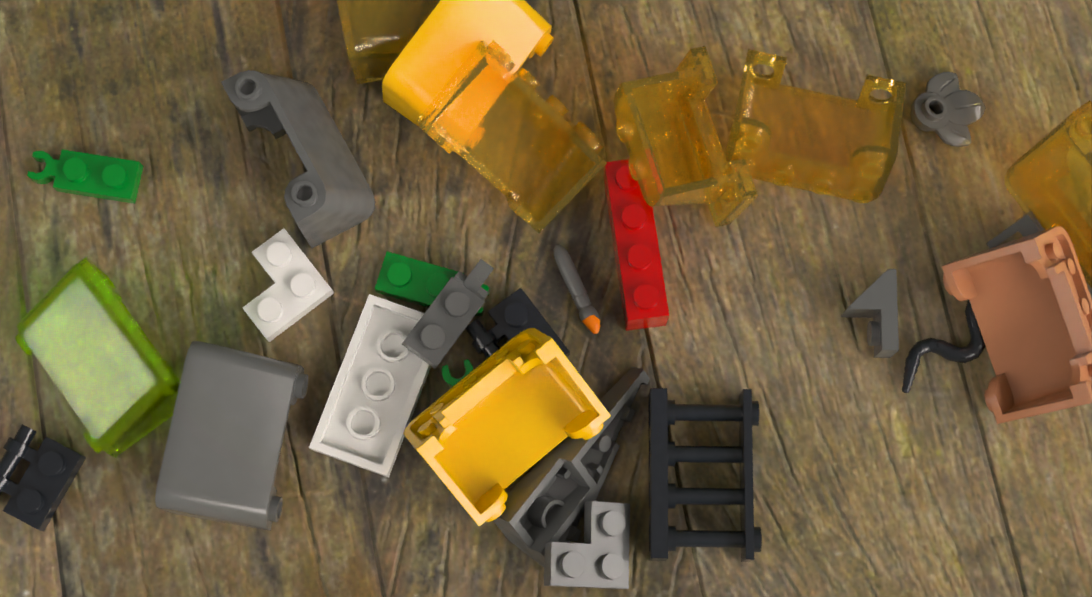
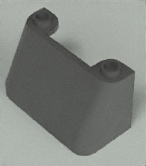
M251 70L240 72L221 82L249 132L256 129V127L264 128L270 131L275 139L287 134L307 172L289 182L285 189L284 198L296 224L311 248L362 223L372 215L376 203L373 192L322 98L312 84Z
M193 341L186 355L155 494L157 508L172 514L271 531L272 522L279 521L283 506V498L277 496L274 481L290 405H295L298 398L304 399L308 387V375L304 374V368L301 365L216 344Z

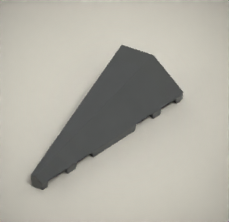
M632 367L600 399V402L611 415V417L603 422L602 430L588 440L583 438L572 439L569 436L565 438L507 494L508 497L504 503L506 509L498 518L493 520L511 543L542 567H544L546 542L570 543L571 541H578L582 531L577 526L584 513L585 502L596 500L620 447L615 441L623 423L631 422L635 413L631 406L640 385H647L650 380L643 369Z

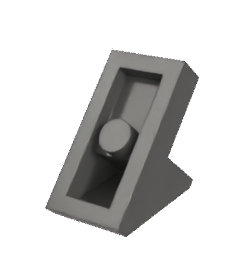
M887 269L841 315V317L873 318V321L868 322L867 342L868 346H874V358H891L899 351L896 269Z

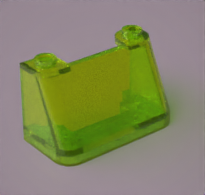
M85 257L72 266L16 325L19 334L15 336V340L28 356L34 354L78 415L88 430L83 436L91 448L98 454L104 450L110 456L117 457L173 416L180 380L173 372L169 362L163 359L121 301V296L114 290L116 286L106 272L88 257Z

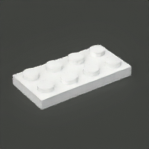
M369 294L309 448L311 450L389 478L404 439L403 432L410 423L431 368L429 364L402 345L424 313Z

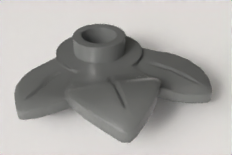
M943 72L935 75L927 82L925 93L920 94L913 101L910 115L912 122L920 130L935 131L944 143L954 147H963L971 144V135L967 126L979 120L983 116L986 107L981 98L975 93L968 90H960L959 79L956 73Z

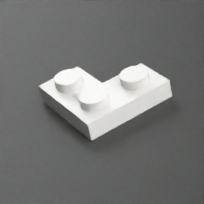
M284 228L252 251V254L275 284L245 305L243 309L263 336L270 342L333 295L334 292Z

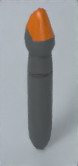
M556 244L553 249L554 258L569 293L579 310V318L593 334H598L601 327L599 314L591 306L587 291L568 251L562 245Z

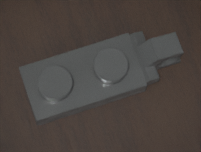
M480 259L468 277L461 271H458L454 278L451 277L403 341L402 345L435 369L485 301L483 300L489 292L481 286L494 268Z

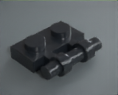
M519 288L488 311L489 316L496 324L492 329L486 330L478 319L471 322L465 328L474 340L472 346L478 354L484 353L487 359L500 349L497 345L499 341L505 337L509 341L520 332L529 328H535L550 336L566 357L570 355V351L522 288Z
M22 424L15 437H9L3 447L6 449V452L0 461V495L2 491L11 495L3 511L40 531H45L86 457L48 437H45L38 451L29 447L37 431ZM23 458L31 463L18 484L10 480V477Z

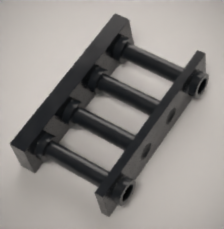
M650 388L648 394L649 561H666L668 559V551H676V547L741 548V562H751L754 560V552H761V527H754L752 426L759 425V402L752 401V389L742 390L739 395V405L675 404V400H668L667 388ZM675 421H739V446H675V441H668V425H675ZM675 462L740 463V488L676 487L675 483H668V466L675 467ZM676 504L740 505L741 531L676 530V526H668V509H675Z

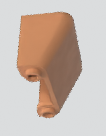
M1063 227L1049 228L951 261L942 266L944 272L943 283L948 294L954 295L959 301H970L996 376L990 380L984 396L986 405L994 413L997 424L1092 403V298L1071 239Z

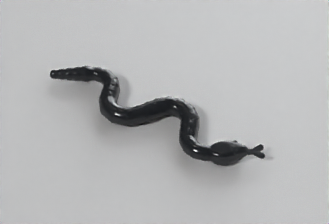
M969 300L965 308L967 325L971 335L969 344L964 347H958L935 338L918 341L911 348L905 360L902 392H910V387L920 365V358L925 353L933 352L947 360L967 363L979 358L986 346Z

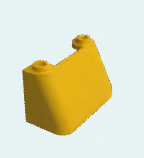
M440 0L386 73L382 82L383 102L461 156L467 146L473 150L486 132L481 127L485 115L526 59L532 58L535 53L541 57L546 52L554 39L550 35L552 26L525 0Z
M529 328L509 340L408 424L403 434L475 523L481 526L485 521L491 522L498 518L506 509L504 503L508 495L504 489L568 436L572 439L583 438L588 440L597 435L604 426L603 422L611 417V415L553 338L535 328Z

